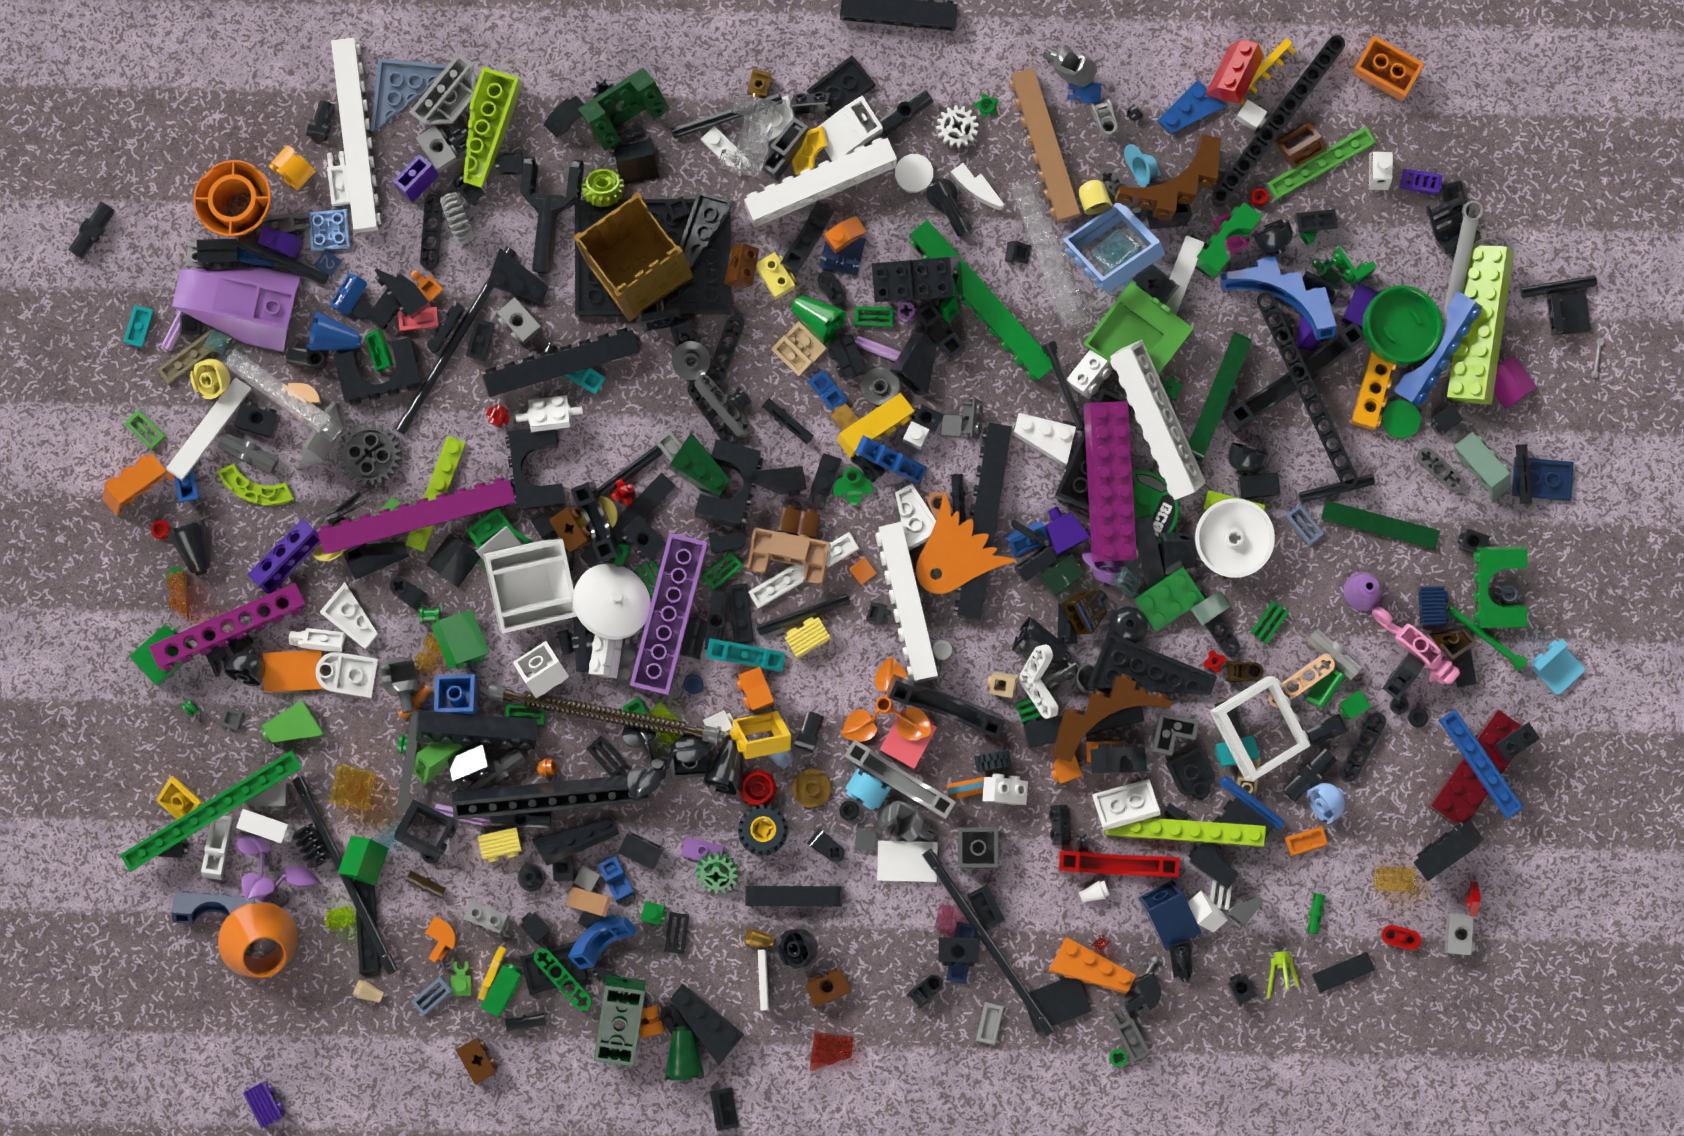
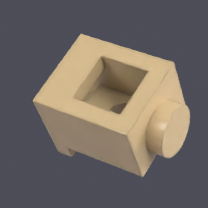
M994 672L992 676H989L987 687L990 688L989 694L1013 698L1016 693L1018 675ZM1000 680L1005 681L1006 686H1001Z

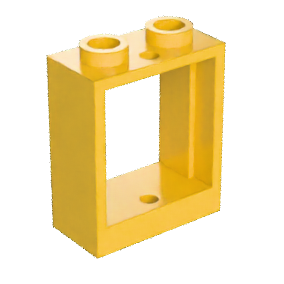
M778 711L733 720L730 735L732 740L736 741L737 749L739 752H742L745 759L790 750L791 734ZM766 731H772L774 735L773 737L749 742L745 737Z

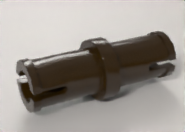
M410 870L405 880L421 888L420 891H427L440 899L446 890V887L431 881V878H425Z

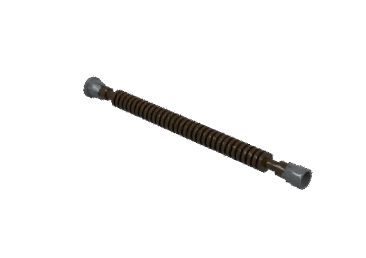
M490 684L487 698L489 700L504 702V700L512 702V700L522 702V706H532V708L556 711V713L561 712V714L566 713V715L571 714V716L576 715V717L581 715V718L586 716L587 719L591 717L592 720L596 718L597 721L601 720L602 722L606 721L607 723L610 722L622 726L625 725L633 728L635 726L638 729L640 727V729L645 728V730L650 729V731L655 730V732L660 731V733L665 732V734L670 732V735L675 733V736L680 734V737H683L685 734L694 735L695 738L702 739L704 742L714 743V746H718L724 739L725 732L722 731L720 726L717 728L710 726H697L694 728L686 726L687 723L684 721L681 722L664 717L657 718V716L652 717V715L647 716V714L642 715V713L637 714V712L632 713V711L627 712V710L622 712V709L617 711V708L612 710V707L607 709V706L602 707V705H593L592 703L588 704L587 702L583 703L582 701L578 702L577 700L573 701L572 699L568 700L561 697L558 699L556 696L553 698V696L549 695L548 697L546 694L535 698L531 691H524L523 694L515 693L514 690L507 689L505 686Z

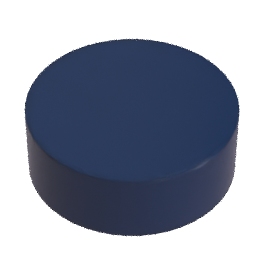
M689 675L684 680V688L689 694H698L703 689V680L698 675Z

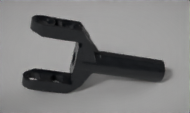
M526 156L523 162L520 193L538 213L532 271L549 274L552 270L557 218L560 213L571 208L581 199L584 162L583 160H573L570 165L566 197H564L563 195L535 193L538 166L535 157Z

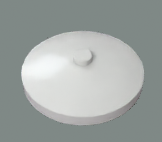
M1226 499L1209 507L1201 516L1195 532L1196 549L1201 560L1212 571L1226 577H1244L1258 571L1270 558L1275 542L1274 528L1268 515L1258 505L1244 499Z
M601 564L587 570L576 583L573 592L574 610L580 622L595 635L611 640L625 639L637 633L647 621L651 605L650 596L642 580L631 570L623 566L617 567L614 564Z

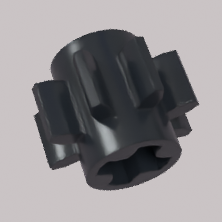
M606 79L602 83L596 81V88H591V91L596 93L593 99L602 94L600 89L607 91L614 86L613 83L608 85Z
M457 126L450 131L452 136L449 137V140L456 150L461 148L462 151H465L467 149L468 132L465 128L460 130Z

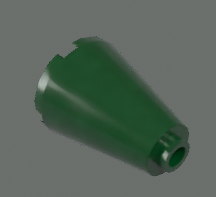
M688 1026L676 1027L677 1031H672L665 1080L703 1079L704 1070L693 1030H689Z

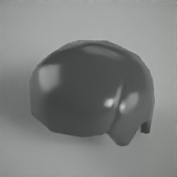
M1089 663L1079 668L1076 674V685L1085 694H1095V691L1100 692L1102 689L1086 688L1094 668Z

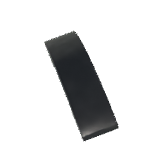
M817 202L807 222L780 264L798 273L816 246L835 211Z

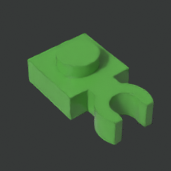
M466 961L464 969L460 970L458 962H454L453 967L457 972V976H451V988L454 990L451 996H471V975L466 976L469 963Z

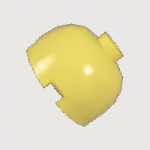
M206 359L194 365L195 367L191 371L190 377L196 392L203 394L204 396L202 397L205 399H213L225 393L230 385L231 378L229 370L224 363L216 359Z

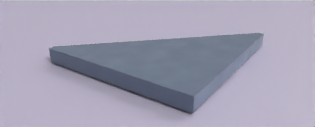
M379 58L370 131H377L427 91L448 65Z

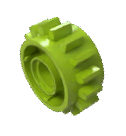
M608 169L595 170L589 173L587 177H584V183H582L583 197H586V201L595 206H611L617 203L619 198L622 199L624 181L614 171Z

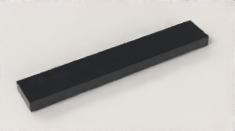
M662 472L617 518L613 531L619 545L624 541L622 538L624 534L621 530L636 515H640L645 519L676 487ZM592 544L580 556L591 568L602 563H599Z
M354 879V883L377 928L375 886ZM356 910L359 974L380 973L379 954Z

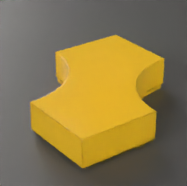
M820 126L808 130L801 148L792 160L795 175H801L800 172L809 168L811 170L815 169L817 154L824 147L828 146L824 127Z
M499 946L482 983L478 999L484 1001L502 965L506 948Z

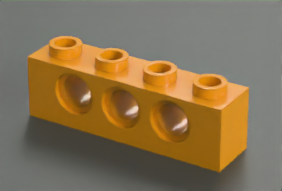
M1372 350L1370 351L1350 423L1370 430H1374L1381 423L1382 415L1379 414L1380 409L1385 407L1387 396H1384L1386 388L1390 389L1392 383L1390 373L1391 370L1396 368L1395 364L1382 360ZM1377 366L1383 367L1385 374H1377L1375 368ZM1377 385L1380 392L1377 394L1373 393L1370 386ZM1365 404H1373L1374 412H1368Z

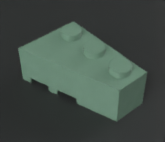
M1472 432L1454 445V451L1468 471L1472 472L1479 479L1478 484L1481 487L1485 486L1490 492L1489 498L1493 502L1511 489V471L1505 463L1501 464L1498 461V456L1492 449L1489 451L1485 446L1486 443L1483 438L1476 436Z

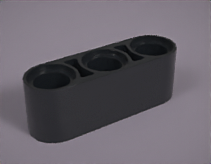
M399 273L396 276L397 278L402 279L416 286L414 282L409 280L401 273ZM388 288L367 316L368 320L383 330L388 326L387 323L392 321L399 311L398 308L401 306L397 300L393 302L386 293L389 291Z

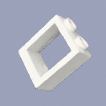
M245 809L242 810L236 826L238 829L284 845L292 841V836L295 833L291 825Z

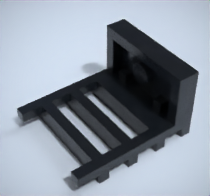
M1461 191L1457 192L1458 198L1431 209L1429 205L1426 206V214L1430 220L1429 224L1433 230L1432 234L1435 237V243L1446 255L1456 252L1463 218L1439 229L1436 226L1463 215L1462 208L1465 205V200ZM1461 204V208L1434 219L1433 216ZM1476 230L1474 243L1481 239L1478 230Z

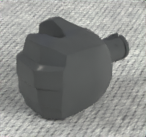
M1068 46L1062 47L1059 52L1050 47L1045 49L1049 53L1044 51L1043 58L1054 62V71L1062 79L1082 88L1093 81L1097 72V66L1091 59L1086 58L1082 54L1077 56Z
M405 657L389 658L380 665L383 676L380 679V685L390 696L400 697L402 713H410L414 711L411 694L419 691L414 661L412 658Z
M893 801L880 811L879 827L882 831L887 830L889 825L893 823L894 829L889 837L893 842L901 837L911 842L917 836L931 842L935 837L936 830L923 825V814L913 805L901 801Z

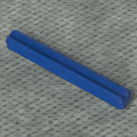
M1224 776L1220 780L1219 784L1221 787L1275 825V829L1280 830L1283 827L1285 821L1228 776Z

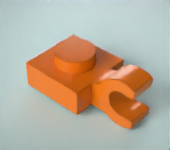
M417 270L410 274L419 284V290L429 303L444 290L430 275L425 279Z

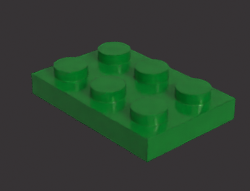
M1184 566L1134 598V601L1156 632L1205 600V597Z

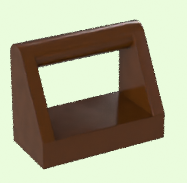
M1309 122L1275 140V144L1292 169L1326 150L1322 136ZM1306 131L1310 133V138L1288 150L1285 147V143Z

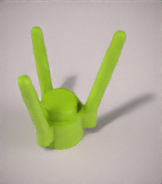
M1289 951L1275 952L1274 958H1271L1267 999L1271 998L1276 965L1277 969H1283L1286 991L1290 990L1287 971L1289 967L1296 987L1300 986L1293 965V957H1290Z

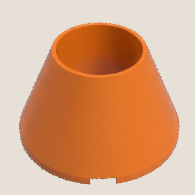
M239 160L218 163L211 167V170L201 177L196 185L193 197L195 213L200 222L217 235L225 237L244 235L259 226L269 211L271 204L269 183L263 173L250 163ZM239 193L251 194L250 204L242 214L234 217L225 216V207L230 198Z
M267 902L249 903L234 910L223 922L218 935V949L224 963L235 973L250 978H266L278 973L291 961L298 945V931L292 917L281 907ZM268 938L277 942L274 950L264 957L252 958L244 954L247 947L258 939Z

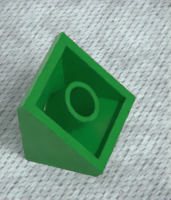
M351 836L338 874L376 886L389 848L369 838Z

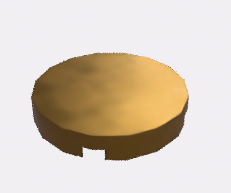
M807 769L796 776L793 781L792 790L793 796L799 804L808 808H816L827 802L832 787L829 778L822 771Z

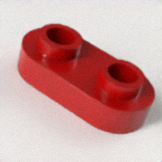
M1388 925L1381 931V939L1387 945L1414 950L1421 943V937L1415 930ZM1389 931L1394 933L1393 939L1387 937ZM1408 936L1413 937L1412 944L1407 942Z

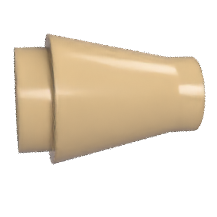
M358 980L353 991V995L357 996L356 998L380 1003L384 994L383 991H380L366 980Z

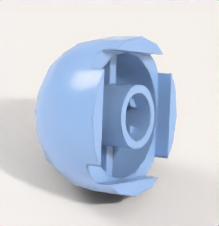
M1321 783L1307 792V798L1310 796L1312 801L1309 802V805L1321 821L1325 819L1328 821L1327 824H1330L1342 815L1345 809V795L1340 788L1329 783Z

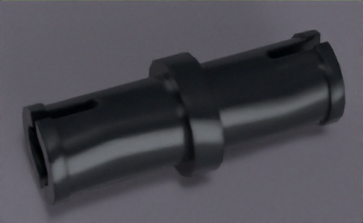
M544 1013L531 1016L525 1014L522 1015L523 1017L505 1019L507 1032L525 1029L526 1031L532 1027L546 1026Z

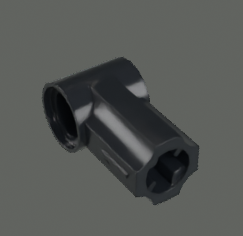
M319 100L313 120L311 119L308 124L306 136L322 141L327 140L328 136L326 135L330 132V122L336 107L334 104Z
M289 347L286 363L322 370L327 365V358L319 350ZM321 356L320 363L313 364V358Z
M808 711L794 747L813 753L824 716Z
M1339 713L1305 732L1312 746H1315L1329 738L1333 739L1348 732V729Z

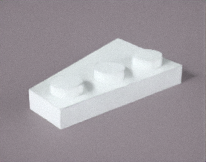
M913 484L895 492L908 551L928 541L936 522Z
M344 582L320 613L366 650L378 636V633Z

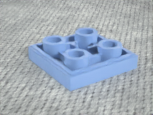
M347 209L309 212L312 252L325 251V249L351 248Z

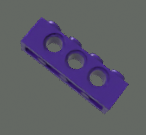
M302 518L247 575L267 594L272 593L321 544L318 532Z

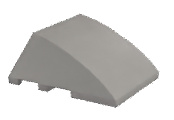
M333 400L321 415L305 442L294 468L300 469L323 463L344 429L336 401Z

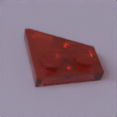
M814 1032L810 1071H815L823 1066H829L837 1061L851 1058L854 1036Z

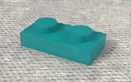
M134 305L123 342L143 348L155 311Z

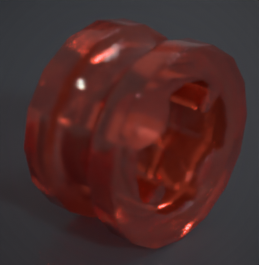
M1103 934L1091 946L1096 948L1097 953L1109 944L1110 940H1106L1105 934Z

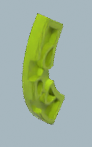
M235 463L216 471L230 491L248 502L274 506L294 501L286 482L271 486L256 484L244 477L237 469Z

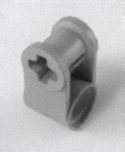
M1110 99L1098 105L1091 104V112L1100 135L1106 139L1114 137L1117 130V122ZM1111 125L1113 130L1105 131L1103 126Z

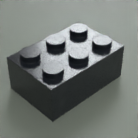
M1470 820L1465 824L1461 821L1448 833L1445 832L1436 841L1425 846L1416 854L1418 858L1413 863L1428 882L1473 851L1484 838Z

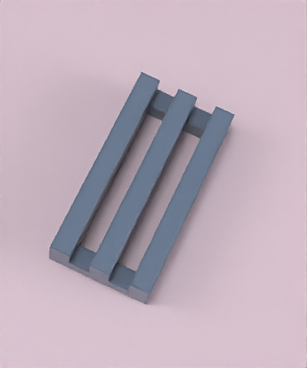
M1301 504L1285 515V518L1308 546L1324 535V532ZM1300 510L1317 531L1318 535L1315 536L1296 511ZM1291 515H1294V516H1295V518L1299 521V523L1303 526V528H1304V529L1307 531V533L1311 536V538H1312L1311 540L1306 536V534L1302 531V529L1297 525V523L1293 520V518L1291 517Z
M441 975L411 1002L424 1017L454 990L449 987L448 982H445L444 977ZM440 982L441 986L419 1005L418 1001ZM443 989L446 990V992L442 996H440L434 1003H432L426 1010H423V1007L426 1004H428L434 997H436Z

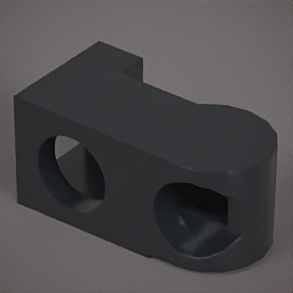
M734 531L730 535L717 537L716 532L708 533L712 554L739 550L746 544V537L740 531Z

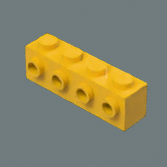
M899 393L840 432L836 441L851 458L856 454L855 451L863 435L879 443L882 440V436L885 434L890 436L897 430L896 427L900 424L902 426L908 424L912 420L911 416L914 413V409L904 396Z

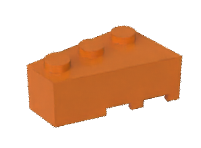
M152 453L148 456L140 457L136 461L137 464L133 467H126L121 471L120 476L117 478L112 477L105 483L102 499L116 516L121 514L120 509L128 503L132 505L136 501V497L143 492H148L165 478L166 469Z

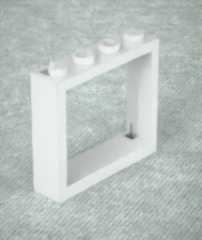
M1275 676L1263 678L1210 711L1246 781L1256 780L1310 746L1308 735L1302 730L1299 724V717L1293 713L1290 707L1291 702L1284 695L1281 689L1282 684ZM1269 688L1297 744L1255 769L1227 712Z

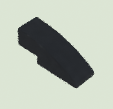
M793 117L770 145L771 151L759 164L762 171L778 181L798 152L809 127Z

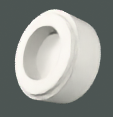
M939 640L933 645L932 653L938 660H946L952 653V647L949 642Z

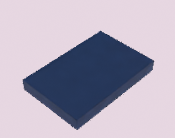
M1514 457L1511 496L1520 497L1517 467H1515L1517 459ZM1528 458L1529 462H1531L1529 471L1532 498L1571 501L1574 462Z

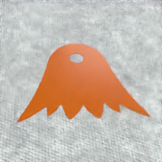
M945 492L937 520L916 565V575L921 586L927 591L936 594L951 592L989 570L1017 561L1009 557L992 556L997 548L983 549L989 535L977 534L971 536L973 532L972 519L958 525L959 512L956 511L951 517L950 506ZM934 568H938L942 572V576L938 580H934L930 576V572Z

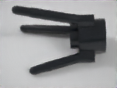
M357 492L337 508L331 510L330 514L326 515L328 523L332 524L333 527L341 525L340 521L346 520L344 515L366 504V501L363 500L341 511V509L360 495V492Z

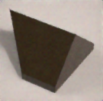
M1465 628L1461 631L1429 633L1436 645L1452 663L1459 660L1477 644Z

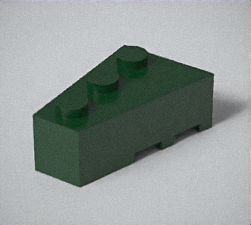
M691 432L671 461L669 470L708 495L720 499L729 485L730 479Z

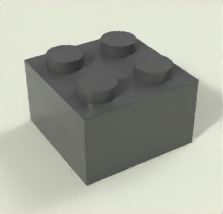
M958 828V869H997L998 828Z

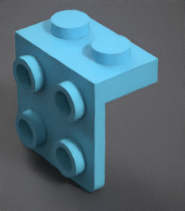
M1555 639L1547 646L1549 650L1544 655L1540 653L1532 660L1534 664L1530 667L1556 695L1561 694L1585 670L1581 663L1565 648L1568 644L1564 639L1558 642Z

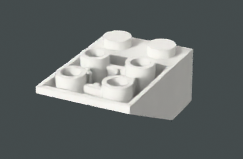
M863 96L843 107L820 125L824 127L828 146L824 147L832 161L836 160V157L843 153L850 154L855 148L868 143L883 133L882 125Z

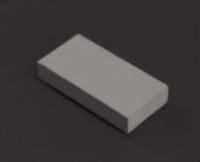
M988 1002L984 1003L976 1041L996 1045L1004 1006Z

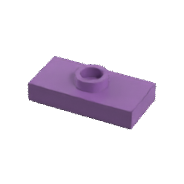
M686 836L681 856L701 861L702 856L708 858L709 852H712L715 856L717 851H719L720 856H722L724 846Z

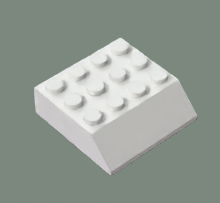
M563 539L538 541L483 554L498 627L502 634L577 616L573 606L574 589Z

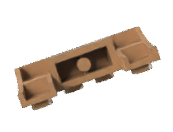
M754 528L746 568L748 571L766 574L770 560L804 566L803 581L823 585L828 568L826 564L831 544L830 542L811 539L803 534L796 536L783 531L775 532Z

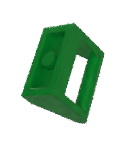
M1332 670L1314 684L1304 700L1319 711L1322 710L1346 676L1341 672Z

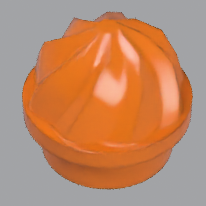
M545 758L540 761L537 766L538 773L546 778L556 775L557 765L555 760Z

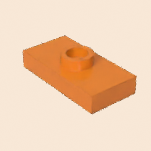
M1323 826L1284 838L1290 857L1329 845Z

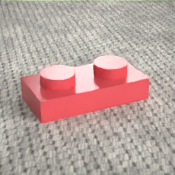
M437 307L426 308L413 319L409 315L405 317L401 311H398L400 332L438 328L439 326Z

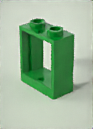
M510 963L508 966L503 965L480 1008L497 1017H501L523 977V974L520 973L521 969Z

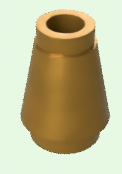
M754 928L746 930L744 945H748L749 948L773 947L774 936Z

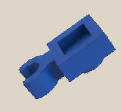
M1090 83L1083 88H1078L1074 84L1068 85V89L1075 90V94L1068 95L1067 99L1074 100L1077 97H1081V103L1100 104L1101 83Z

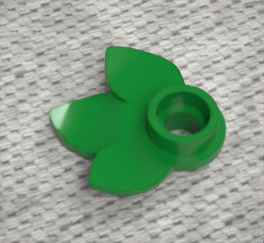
M850 467L845 470L842 478L836 480L833 494L835 497L845 495L848 503L856 506L860 502L862 494H872V484L869 479L863 477L862 472L858 468ZM855 474L857 478L852 481L849 479V476Z

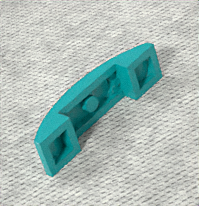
M710 638L706 658L782 672L786 653Z

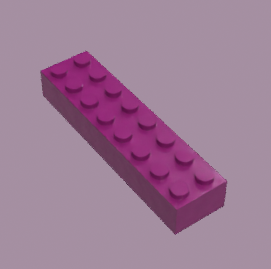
M1128 401L1084 404L1092 562L1137 560Z

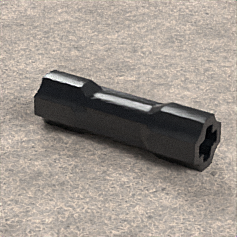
M941 178L929 185L933 195L947 215L956 235L960 237L972 230L973 228L962 213L945 179Z

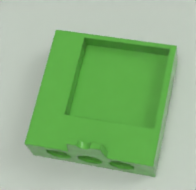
M1130 282L1084 342L1083 346L1107 360L1111 365V355L1123 347L1143 340L1159 376L1194 328L1172 313L1171 309L1162 304L1157 298H1152L1134 283Z

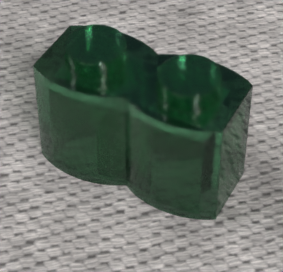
M1067 554L1063 555L1057 560V565L1054 567L1049 565L1041 571L1043 575L1040 576V580L1053 597L1086 574L1073 554L1070 556Z

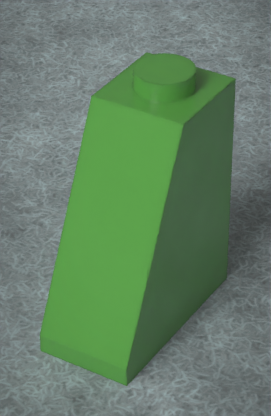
M302 700L262 725L264 738L267 742L271 740L274 744L318 738L325 735L306 703Z
M433 742L417 753L413 773L424 785H427L449 766L447 760L464 753L466 746L454 743L446 745L440 742Z

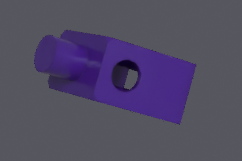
M1058 506L1047 511L1052 522L1048 523L1045 527L1055 556L1090 538L1089 534L1071 512L1062 515Z

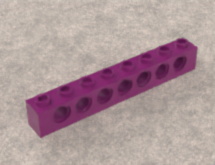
M293 583L150 645L149 650L158 670L166 672L173 669L175 664L179 662L184 664L193 660V656L198 654L203 656L210 653L211 649L219 646V648L230 644L232 639L237 638L239 640L248 636V632L253 630L256 632L261 631L271 622H274V624L279 623L287 615L292 614V616L300 614L303 612V608H305V602L296 583ZM280 601H286L289 605L285 609H280L277 604ZM268 609L270 611L269 616L262 617L259 614L260 610ZM243 617H250L252 622L248 625L242 624L241 619ZM227 624L234 627L230 633L223 631V627ZM212 632L215 634V638L212 641H207L204 638L205 634ZM190 640L197 643V646L193 649L186 647V643ZM172 648L179 651L175 657H170L167 654Z

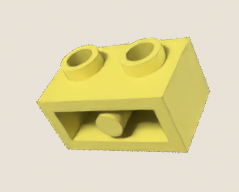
M774 252L757 262L756 270L776 300L795 289L794 283L796 279L791 272L787 273L784 266L780 264L783 259L782 256H777Z

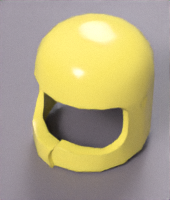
M1091 180L1080 187L1079 198L1087 215L1102 213L1113 206L1103 182ZM1100 203H1107L1106 205H1102L1095 209L1090 208Z

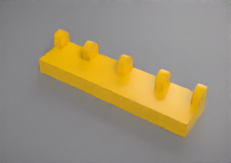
M1288 38L1260 64L1248 88L1252 93L1255 94L1257 92L1253 85L1262 76L1266 80L1271 78L1266 71L1275 62L1280 67L1284 65L1280 57L1287 50L1292 55L1296 53V50L1291 46L1292 42ZM1242 100L1240 105L1244 106L1245 101Z

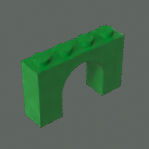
M1524 546L1477 547V552H1474L1473 555L1474 564H1477V572L1473 574L1474 584H1477V591L1473 593V601L1476 603V611L1473 612L1474 623H1477L1479 628L1527 627V607L1525 605H1499L1494 603L1488 594V584L1491 577L1500 570L1527 568L1528 549Z

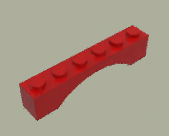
M1059 851L1058 872L1178 878L1180 857Z

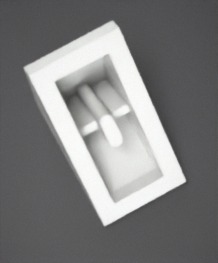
M1202 890L1188 901L1196 922L1202 927L1215 932L1228 921L1224 913Z

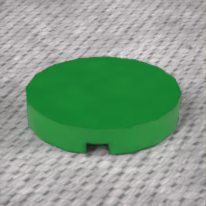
M1395 400L1389 403L1382 413L1381 424L1384 430L1394 438L1405 439L1412 436L1418 430L1421 423V415L1418 408L1407 400Z

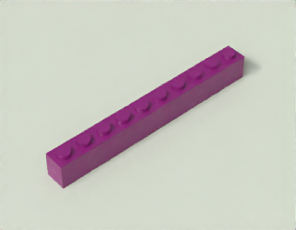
M504 477L494 479L493 484L479 483L474 485V489L466 490V487L455 490V494L449 496L447 493L436 495L434 500L429 501L428 498L417 500L416 505L409 506V503L397 506V510L390 511V508L378 511L379 515L371 516L370 513L359 516L360 520L352 522V519L340 521L341 525L335 527L332 524L321 526L318 535L323 553L327 555L507 506L516 501L510 480H505Z

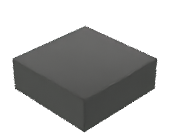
M225 707L219 726L239 731L245 712Z
M857 829L854 849L874 851L876 831Z

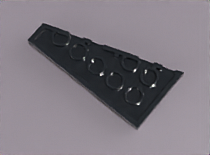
M1108 632L1086 688L1112 689L1115 677H1121V674L1133 677L1132 681H1136L1135 690L1140 687L1149 690V692L1211 695L1217 676Z

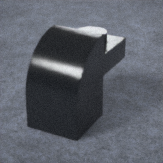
M577 96L570 100L567 98L551 112L543 125L558 138L571 128L574 121L582 117L578 108L585 104Z
M1150 971L1134 979L1141 994L1124 1002L1128 1012H1138L1144 1008V1004H1147L1149 1010H1152L1158 1004L1161 998V987L1153 971Z

